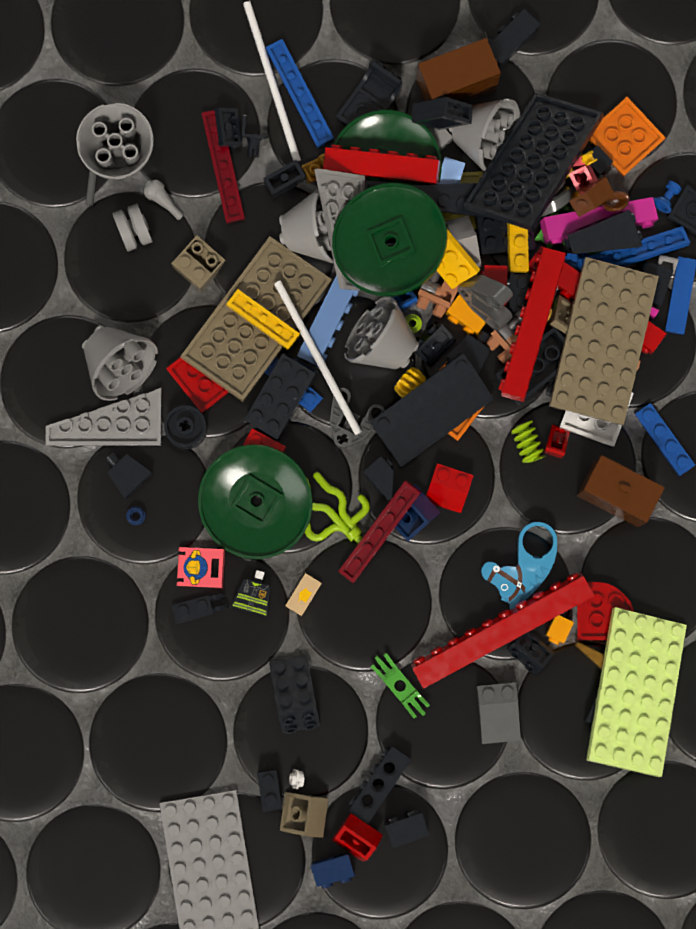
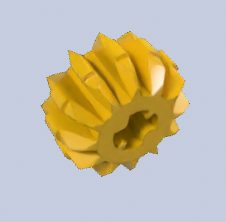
M412 367L403 374L396 383L394 390L403 398L422 384L426 378L421 371Z

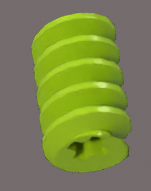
M533 420L520 424L511 431L512 434H518L514 441H520L516 447L523 449L519 455L526 456L522 463H531L546 457L540 456L544 449H537L541 441H534L538 437V434H532L536 428L529 427Z

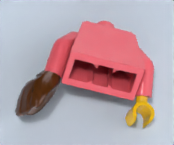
M594 151L578 157L569 172L576 190L598 180L590 165L597 161V158L594 159L592 156ZM615 191L601 205L607 211H620L628 205L630 197L625 192Z

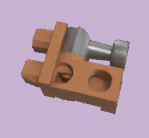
M436 271L421 286L417 296L418 302L416 307L426 310L429 302L433 303L436 306L432 314L442 318L454 301L458 292L457 288L460 285L451 289L445 280L442 285L437 283L440 274Z
M521 309L515 313L517 317L506 324L500 331L494 330L491 333L492 336L486 342V345L492 351L499 345L505 349L497 356L503 364H506L507 360L511 361L512 354L509 352L512 342L516 343L518 337L515 335L517 324H521L523 320L520 317Z

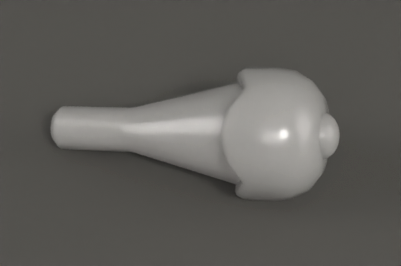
M155 179L145 183L143 192L147 199L153 200L169 210L177 220L183 217V214L173 205L161 181Z

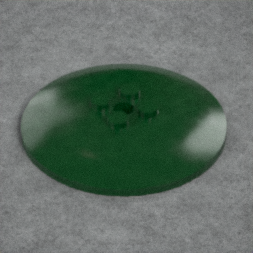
M379 110L366 113L349 123L334 142V145L343 146L342 149L350 150V147H358L363 152H368L369 149L380 150L381 154L394 151L399 152V156H406V153L417 154L418 158H425V155L436 156V160L441 162L440 182L442 158L434 136L426 126L412 123V116L403 112ZM365 177V180L383 182V184L432 185Z
M380 184L356 195L341 211L333 230V255L343 276L356 288L376 296H398L417 289L437 271L446 252L447 227L440 209L426 193L406 184ZM395 238L396 244L389 247L386 245L388 239Z
M249 444L225 452L209 466L200 484L198 508L206 531L220 547L239 557L265 559L287 551L302 537L311 519L313 495L306 474L289 455L270 446ZM255 495L260 496L262 499L261 505L253 504L252 497Z

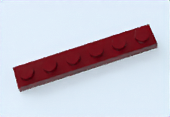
M215 111L203 112L202 118L226 224L245 220L229 147H219Z
M406 480L338 572L354 583L416 501L421 491Z

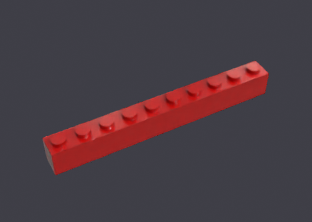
M573 573L567 577L566 581L552 584L549 590L537 592L529 601L523 600L516 604V608L510 611L508 609L502 611L499 617L494 620L488 619L484 621L481 627L467 630L464 633L465 635L459 639L455 637L449 640L446 646L442 648L440 646L430 651L431 654L416 658L413 661L414 663L411 664L412 669L424 689L594 597V594L582 573Z

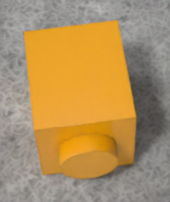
M559 615L552 619L545 636L549 637L548 641L559 645V643L563 644L574 622Z

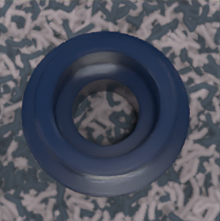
M139 506L131 507L126 513L127 521L132 525L142 524L146 517L145 511ZM135 512H138L140 515L138 519H133Z

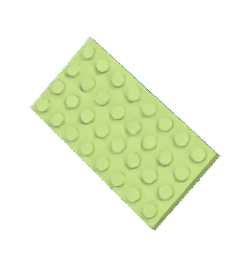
M616 607L612 608L587 761L662 777L687 625Z

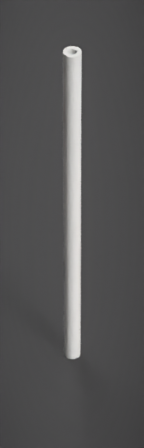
M247 1L243 5L293 161L297 160L300 162V155L251 2Z
M281 280L276 282L274 285L349 425L355 435L360 434L362 431L285 287Z

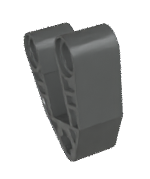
M474 275L457 288L459 294L471 310L495 331H500L512 319L511 312L504 307L513 297L512 291L506 285L484 275Z
M339 388L341 393L347 395L346 403L349 405L351 399L349 390ZM333 395L330 427L336 447L346 449L364 441L374 430L368 422L372 418L371 412L374 409H379L380 411L385 409L379 404L372 405L359 426L362 432L355 435L347 419L343 427H339L344 413ZM352 413L354 418L358 422L360 416L355 413ZM343 435L346 436V440H348V442H343V444H339V440H337V438H342Z

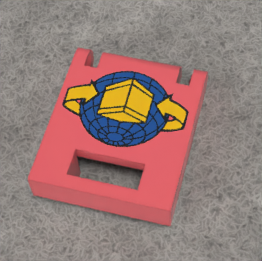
M179 547V551L185 552V555H178L177 578H183L184 582H177V586L223 588L225 549ZM212 559H219L218 578H211Z

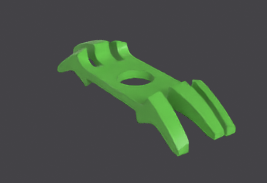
M387 653L384 657L391 665V670L376 656V661L386 674L383 675L374 665L371 668L385 682L413 718L417 716L409 707V702L424 716L425 712L414 698L417 696L426 707L430 706L429 703L401 673ZM398 680H402L406 684V688L402 692L397 691L394 687L395 682Z

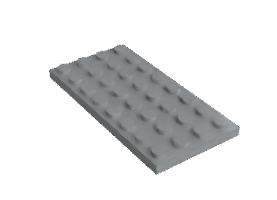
M237 790L159 803L179 928L259 929Z

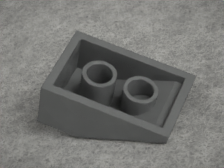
M516 682L476 686L482 744L521 740Z

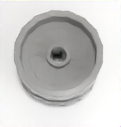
M137 203L128 206V213L131 219L127 220L123 210L112 213L128 252L137 249V242L135 240L137 235L142 245L153 242L145 216L141 214Z

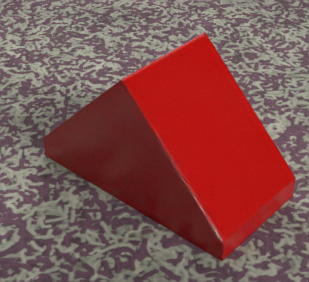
M552 424L543 453L562 458L566 451L570 431Z

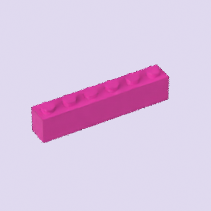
M653 197L629 201L628 205L623 209L633 212L636 218V227L648 228L653 226L658 220ZM597 207L578 217L576 212L544 217L540 221L545 244L551 243V245L561 244L564 241L562 235L620 211L611 212L603 207Z

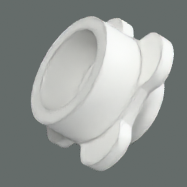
M293 769L292 773H290L289 781L293 788L303 787V771Z

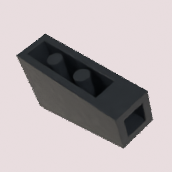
M622 210L562 235L567 251L570 254L643 246L641 242L643 240L642 234L637 230L635 215L630 210Z

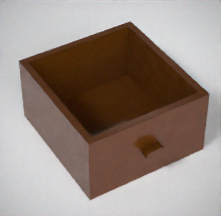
M487 38L419 63L416 83L424 101L448 97L465 103L496 91L501 72Z
M601 455L593 462L577 496L640 527L648 522L665 487Z

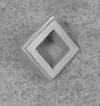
M659 255L657 265L674 270V275L679 259Z

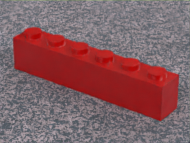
M331 145V148H325L323 169L405 182L432 185L439 183L441 162L436 160V156L425 155V158H418L417 154L406 153V156H399V152L394 151L381 154L380 150L369 149L368 152H363L358 147H350V150L342 149L343 146Z

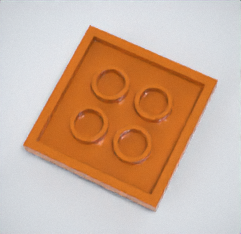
M626 97L602 119L589 141L595 147L598 145L613 161L612 166L624 177L662 143L666 137Z

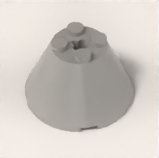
M511 99L472 105V124L449 128V131L452 132L453 141L485 172L520 117L519 106Z
M122 103L101 105L90 111L82 120L76 136L78 154L84 165L94 174L107 179H122L137 173L145 166L153 150V133L148 120L134 107Z
M317 189L287 213L279 217L282 230L280 242L285 244L290 251L334 263L320 194Z
M384 296L375 302L377 305L371 311L367 309L359 318L347 339L345 347L348 350L347 353H344V356L352 363L389 369L405 368L410 362L409 357L419 347V342L416 341L397 301L391 296Z
M98 326L88 340L82 344L93 391L103 400L118 399L117 396L123 393L126 395L130 394L149 377L156 365L155 354H158V350L150 339L112 327Z

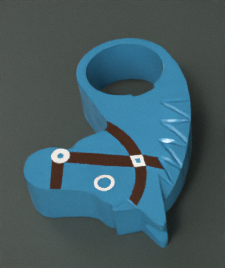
M531 522L525 525L519 532L516 566L499 567L494 562H485L481 567L482 577L498 588L501 600L509 603L510 610L516 608V604L532 595L549 574L557 553V536L555 531L545 523ZM534 526L544 527L549 531L552 538L549 551L541 555L540 558L539 556H534L533 558L532 555L528 554L522 542L525 532Z

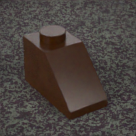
M606 176L573 192L569 202L578 217L596 209L611 197L615 191Z

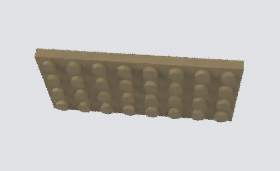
M272 237L267 239L180 356L185 362L242 402L282 350L283 346L227 307V302L239 289L296 330L297 326L274 284L281 280L303 321L332 281L331 278Z
M588 257L584 258L549 407L624 425L659 276Z

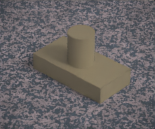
M558 295L554 301L552 317L547 321L550 328L555 327L566 334L573 303Z

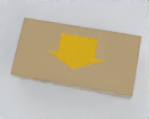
M305 573L285 606L302 616L322 583Z

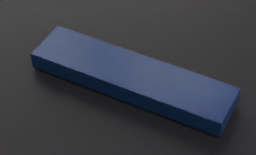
M678 257L679 261L673 280L665 332L684 335L696 260Z

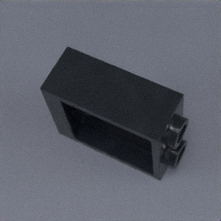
M448 97L414 103L412 107V123L436 130L472 124V105Z

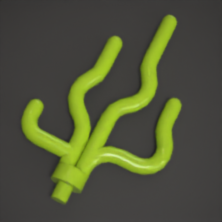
M315 472L313 477L327 493L333 494L339 499L338 511L340 517L329 505L313 502V510L327 513L335 524L328 526L321 533L315 534L312 532L309 522L304 532L310 540L317 542L326 539L335 531H340L351 542L355 540L359 544L362 540L360 535L362 531L356 523L369 512L370 504L368 499L363 494L358 495L357 499L362 504V509L350 518L346 512L347 502L344 493L339 488L331 486L319 472Z

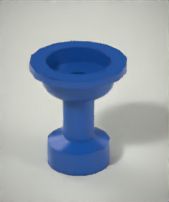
M673 181L667 183V192L663 197L653 198L655 207L667 214L672 211L670 199L673 195H678L682 190Z

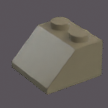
M285 792L280 831L323 838L328 798Z

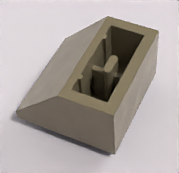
M196 235L171 264L176 271L202 292L214 279L224 264L225 259Z

